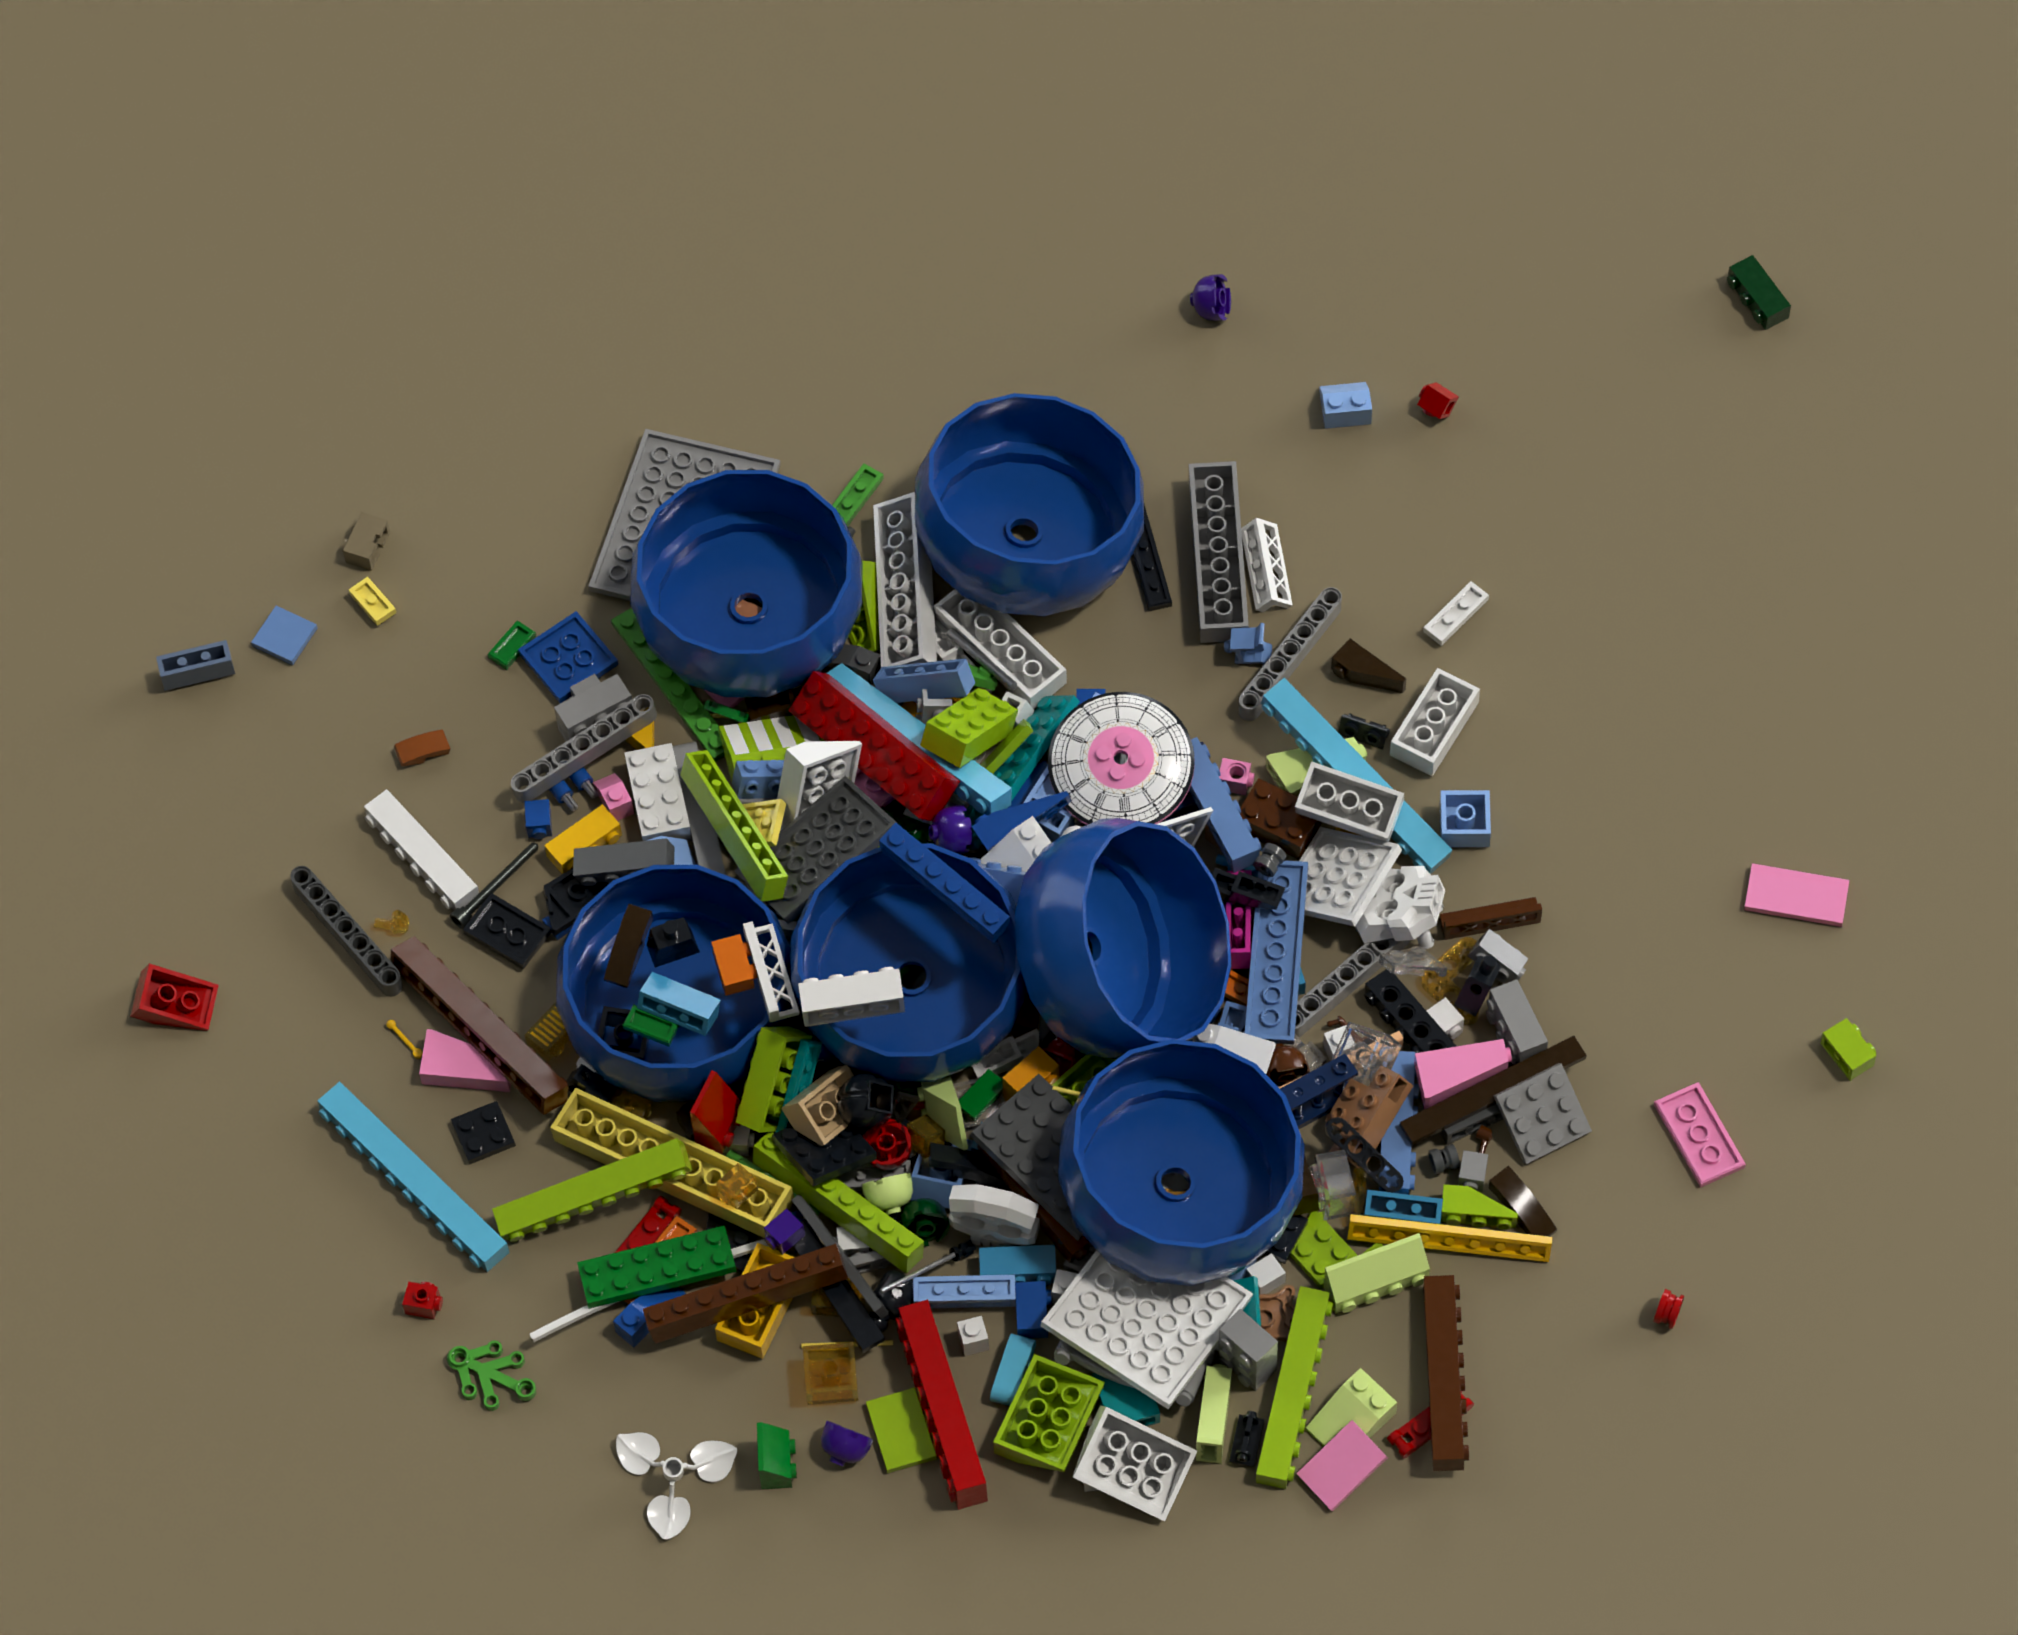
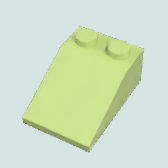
M950 1075L935 1082H920L921 1087H917L919 1102L924 1101L925 1108L921 1109L923 1123L929 1124L932 1133L962 1150H967L968 1144L961 1106Z
M1360 1368L1337 1390L1308 1424L1306 1430L1320 1444L1325 1446L1353 1420L1371 1438L1396 1414L1397 1401Z

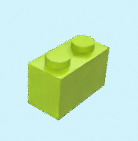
M1847 1018L1822 1033L1820 1044L1850 1081L1874 1066L1877 1056L1875 1048L1871 1043H1866L1857 1025L1851 1024Z

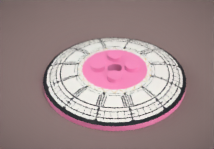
M1133 692L1105 693L1079 704L1059 724L1049 748L1048 771L1052 788L1055 794L1067 791L1072 801L1064 808L1073 817L1086 825L1107 818H1121L1158 824L1179 807L1189 791L1194 776V749L1189 733L1182 721L1163 703L1146 695ZM1119 753L1127 755L1128 760L1124 764H1118L1114 761V757Z

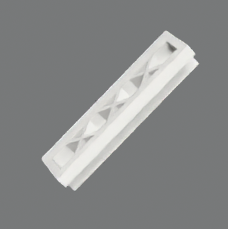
M1255 518L1241 528L1256 611L1265 612L1273 605L1289 609L1293 604L1277 524ZM1265 529L1270 531L1271 539L1265 533ZM1269 549L1273 552L1275 559L1269 553ZM1273 569H1274L1275 572L1278 574L1279 580H1278V578L1274 575ZM1277 590L1281 593L1283 599L1278 598Z
M753 921L744 923V936L749 945L752 963L755 965L757 980L769 1021L774 1022L799 1015L773 923L754 928ZM769 932L771 940L766 947L759 943L757 935ZM767 954L778 959L773 969L765 965L764 958ZM774 975L784 980V985L780 991L771 985ZM780 998L789 1001L792 1009L779 1012L777 1003Z

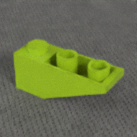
M1443 1185L1441 1222H1446L1452 1226L1470 1224L1476 1228H1483L1485 1226H1495L1501 1230L1516 1228L1518 1213L1469 1186Z

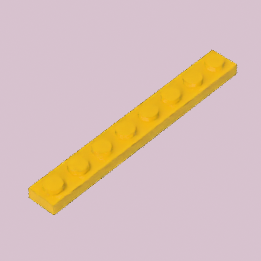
M1350 1214L1347 1237L1348 1240L1390 1244L1419 1233L1423 1246L1427 1249L1549 1262L1552 1247V1237L1353 1214Z

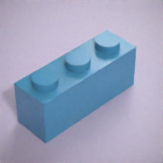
M652 972L639 992L637 1008L706 1036L718 1017L721 1000Z
M1367 1190L1363 1216L1440 1224L1443 1199Z
M1055 1245L979 1248L980 1275H1015V1282L1045 1281L1046 1286L1054 1283L1056 1275Z

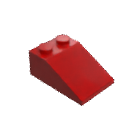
M149 963L140 973L130 1017L152 1024L208 1031L219 985Z
M711 1070L690 1111L695 1143L723 1154L725 1148H729L734 1140L735 1134L733 1132L736 1127L741 1126L735 1123L738 1115L737 1109L741 1100L718 1073Z

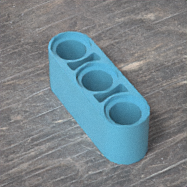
M1010 1334L991 1390L990 1401L1006 1406L1011 1405L1032 1360L1036 1340Z

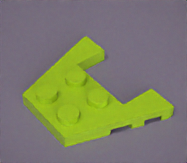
M1330 1187L1326 1189L1319 1200V1211L1311 1212L1307 1218L1308 1224L1290 1255L1319 1288L1324 1287L1325 1267L1358 1256L1327 1223L1329 1218L1344 1208L1343 1201ZM1375 1243L1364 1253L1380 1248L1383 1245L1382 1243Z

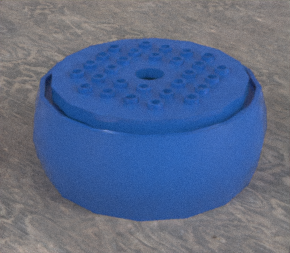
M1013 393L973 404L946 423L938 433L915 477V527L935 572L963 597L1001 613L1048 616L1085 606L1112 586L1122 575L1144 532V483L1140 469L1124 437L1095 412L1056 396ZM1017 525H1027L1035 530L1037 536L1033 540L1021 541L1012 535L1011 529Z
M725 470L686 484L655 510L633 553L630 604L649 649L685 683L723 697H769L805 684L813 671H822L838 657L861 611L863 563L843 517L836 508L808 484L770 470ZM746 598L756 599L763 606L761 612L753 617L741 616L736 612L735 608L741 600Z
M1121 818L1100 819L1065 834L1041 851L1024 875L1015 910L1016 952L1030 1000L1052 1033L1081 1054L1118 1059L1131 1049L1170 1039L1190 1041L1204 1032L1223 1004L1231 969L1229 921L1216 880L1195 848L1167 826ZM1088 938L1090 939L1093 947V954H1091L1088 945Z
M932 843L923 845L1010 916V926L994 944L882 852L880 847L844 861L810 893L790 940V983L801 1014L802 1007L798 983H803L805 979L817 978L818 980H824L835 974H842L844 977L852 976L857 971L879 972V969L884 967H893L900 971L907 965H917L925 971L926 980L920 988L909 990L902 987L905 1012L807 1026L810 1033L821 1041L843 1065L846 1064L848 1067L863 1073L878 1075L887 1082H935L977 1065L1012 1031L1028 993L1017 960L1016 904L1011 893L976 860Z
M652 865L613 880L579 911L557 958L556 1008L576 1053L610 1085L652 1102H695L711 1070L717 1072L730 1089L740 1086L748 1078L750 1061L754 1056L757 1045L756 1040L761 1027L787 1026L791 1017L774 1022L769 1021L757 978L754 979L753 989L725 996L712 953L711 942L738 934L741 935L742 941L746 942L743 930L744 923L753 921L754 928L773 923L790 980V946L776 914L739 880L700 865ZM628 904L652 911L653 921L645 938V946L629 986L624 988L604 981V976ZM685 918L692 930L700 953L655 968L646 946L650 929L664 924L668 920ZM770 933L757 935L759 943L767 947L771 940ZM767 954L764 958L765 965L773 969L778 959ZM751 956L747 957V958H748V961H749V965H750V964H753V963H752V960H751ZM652 972L721 1000L718 1017L706 1036L679 1026L670 1047L649 1039L644 1060L619 1052L609 1046H619L614 1039L615 1027H606L604 1041L598 1036L603 1007L608 1006L631 1010L633 1004H638L639 992ZM774 975L771 985L780 991L784 985V980ZM780 998L777 1003L779 1012L792 1009L789 1001ZM622 1031L618 1034V1037L621 1039H626L630 1036V1033L627 1031ZM634 1033V1041L628 1048L640 1049L643 1036Z
M1170 1039L1127 1051L1087 1081L1061 1127L1058 1180L1077 1229L1107 1262L1148 1282L1194 1286L1240 1272L1278 1242L1302 1198L1305 1144L1286 1095L1256 1063L1217 1044ZM1172 1172L1180 1173L1188 1179L1189 1190L1184 1194L1173 1195L1163 1188L1161 1183L1162 1177Z

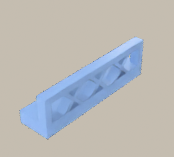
M1015 1275L913 1278L914 1303L928 1299L931 1309L1016 1307Z

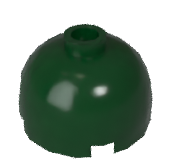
M920 1198L911 1201L902 1209L898 1219L901 1225L924 1241V1247L929 1246L928 1242L935 1239L937 1242L941 1241L950 1229L946 1210L939 1202L930 1198Z

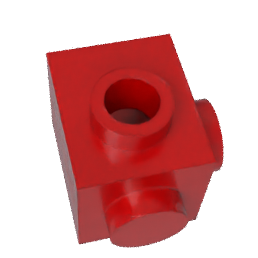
M1435 382L1422 388L1417 405L1423 408V412L1426 415L1443 419L1449 417L1459 396Z
M408 1281L402 1303L405 1314L435 1319L436 1312L441 1311L443 1297L440 1296L438 1287L430 1282H421L420 1284Z

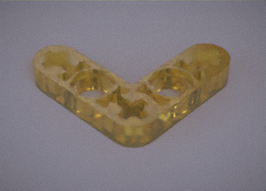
M1471 937L1460 939L1424 971L1421 982L1422 987L1437 1002L1444 999L1443 995L1450 991L1454 992L1458 997L1461 989L1452 980L1474 961L1468 957L1469 951L1462 955V960L1459 956L1463 953V947H1474L1477 942ZM1447 960H1452L1456 962L1457 967L1453 970H1447L1443 964ZM1429 977H1430L1431 979H1434V978L1436 977V978H1437V984H1436L1435 982H1431V983L1429 984V983H1428ZM1456 1008L1464 1017V1025H1472L1479 1018V1012L1476 1017L1470 1014L1465 1016L1464 1010Z

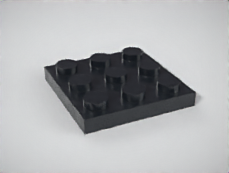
M792 1126L772 1134V1142L813 1187L877 1160L876 1150L855 1128L849 1126L823 1146L794 1130Z

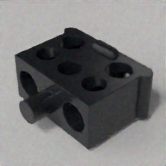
M580 1064L579 1068L572 1071L566 1081L570 1092L578 1088L608 1103L616 1091L614 1086L583 1064Z

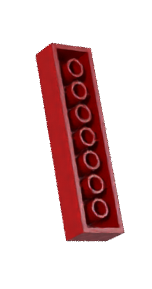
M813 671L789 709V712L825 741H860L862 747L858 768L919 819L933 821L937 812L945 807L960 783L955 776L829 674Z
M927 1299L900 1307L899 1317L896 1318L897 1333L900 1342H903L907 1365L911 1367L914 1387L918 1389L921 1409L925 1411V1421L929 1434L932 1433L933 1447L936 1456H939L943 1479L947 1481L951 1503L956 1502L958 1510L987 1502L986 1480L929 1301Z

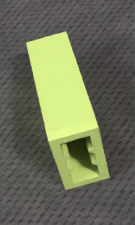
M1354 737L1345 739L1366 761L1367 752L1365 747L1361 743L1358 744ZM1298 748L1267 755L1266 769L1278 788L1299 797L1309 766L1313 760L1307 751H1302Z
M1215 1364L1206 1367L1196 1440V1461L1222 1464L1232 1382V1368H1227L1225 1365Z

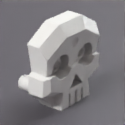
M1401 866V870L1391 868L1355 926L1363 943L1394 938L1395 941L1415 940L1417 938L1421 949L1431 948L1435 941L1429 929L1436 926L1439 913L1443 911L1444 907L1442 902L1445 888L1439 876H1432L1424 866Z
M984 1185L952 1186L949 1197V1223L954 1229L971 1235L970 1240L972 1244H983L984 1247H1010L1036 1243L1040 1229V1219L1036 1217L1039 1204L1014 1192Z

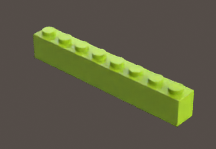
M708 750L686 753L680 776L756 896L762 902L782 899L788 875Z
M767 1132L753 1146V1163L779 1181L791 1186L795 1194L801 1195L809 1204L906 1274L923 1258L924 1241L836 1177L813 1187L772 1142L773 1132Z
M676 1138L492 1208L500 1236L508 1241L510 1240V1242H515L525 1237L524 1234L532 1231L533 1233L545 1231L547 1226L553 1223H566L574 1215L590 1214L594 1211L593 1208L601 1205L603 1207L611 1206L617 1202L616 1199L624 1196L626 1198L637 1196L640 1194V1190L645 1188H658L666 1180L682 1179L686 1176L687 1172L693 1170L684 1142Z
M1303 1286L1299 1288L1256 1472V1483L1286 1489L1288 1481L1293 1482L1296 1469L1295 1466H1292L1293 1457H1299L1301 1443L1297 1442L1299 1433L1304 1434L1307 1419H1303L1304 1410L1309 1411L1312 1395H1308L1310 1386L1315 1387L1317 1372L1314 1371L1315 1363L1320 1364L1323 1349L1319 1348L1320 1340L1326 1339L1328 1325L1324 1323L1326 1316L1331 1317L1334 1302L1330 1301V1292Z

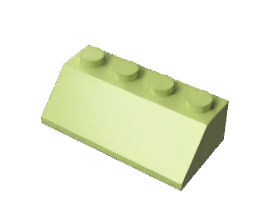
M1417 1233L1325 1267L1324 1289L1330 1292V1301L1334 1302L1333 1309L1335 1314L1350 1312L1356 1306L1363 1303L1372 1304L1387 1294L1396 1295L1406 1287L1412 1285L1417 1287L1424 1284V1276L1430 1275V1267L1420 1234Z

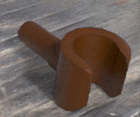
M1481 1125L1476 1138L1482 1141L1479 1153L1485 1154L1486 1147L1492 1140V1131Z

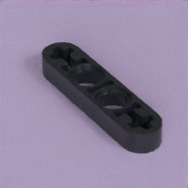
M1336 1117L1326 1123V1135L1384 1191L1393 1193L1402 1188L1404 1180L1400 1172L1346 1120ZM1332 1123H1341L1343 1125L1341 1131L1345 1135L1349 1131L1352 1133L1343 1144L1340 1142L1343 1137L1339 1133L1334 1135L1331 1133L1333 1130ZM1352 1139H1358L1362 1143V1149L1357 1154L1350 1152L1348 1149V1144ZM1372 1156L1380 1161V1167L1376 1171L1369 1170L1366 1165L1368 1158ZM1385 1166L1389 1168L1385 1172L1389 1177L1394 1175L1397 1177L1395 1181L1396 1187L1390 1186L1388 1188L1386 1186L1388 1181L1384 1176H1381L1380 1179L1376 1177V1175L1384 1170Z

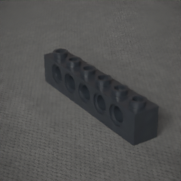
M1389 967L1365 983L1364 997L1370 1006H1375L1380 1011L1379 1014L1386 1024L1390 1023L1395 1032L1400 1031L1403 1036V1042L1409 1045L1411 1052L1420 1053L1457 1047ZM1391 997L1394 998L1395 1001L1387 1002L1384 999ZM1403 1015H1407L1411 1019L1403 1020L1400 1017ZM1418 1033H1423L1426 1035V1037L1418 1038L1415 1035Z

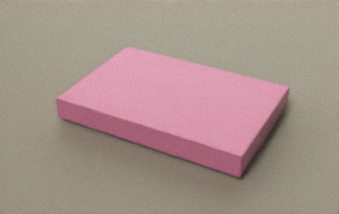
M1351 1420L1296 1474L1333 1512L1388 1457Z

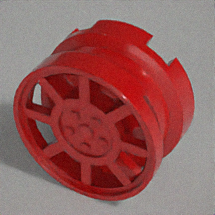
M1665 1289L1653 1322L1657 1324L1661 1322L1666 1324L1668 1322L1670 1324L1669 1328L1673 1329L1684 1300V1295L1676 1297V1295L1671 1293V1290Z

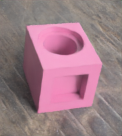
M1222 758L1221 776H1219L1221 781L1227 782L1231 793L1246 795L1248 787L1253 786L1255 773L1251 772V763ZM1239 775L1241 778L1234 779L1232 776Z

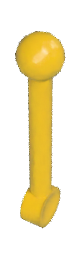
M388 1020L387 1028L393 1029L413 1051L415 1059H420L423 1054L422 1050L415 1048L396 1027L394 1020Z

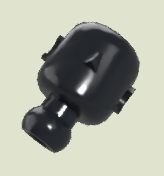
M895 1270L886 1272L873 1290L888 1310V1315L883 1319L874 1311L869 1313L881 1333L887 1330L890 1319L896 1321V1318L899 1317L900 1307L914 1303L912 1279L883 1294L880 1293L881 1288L906 1276Z

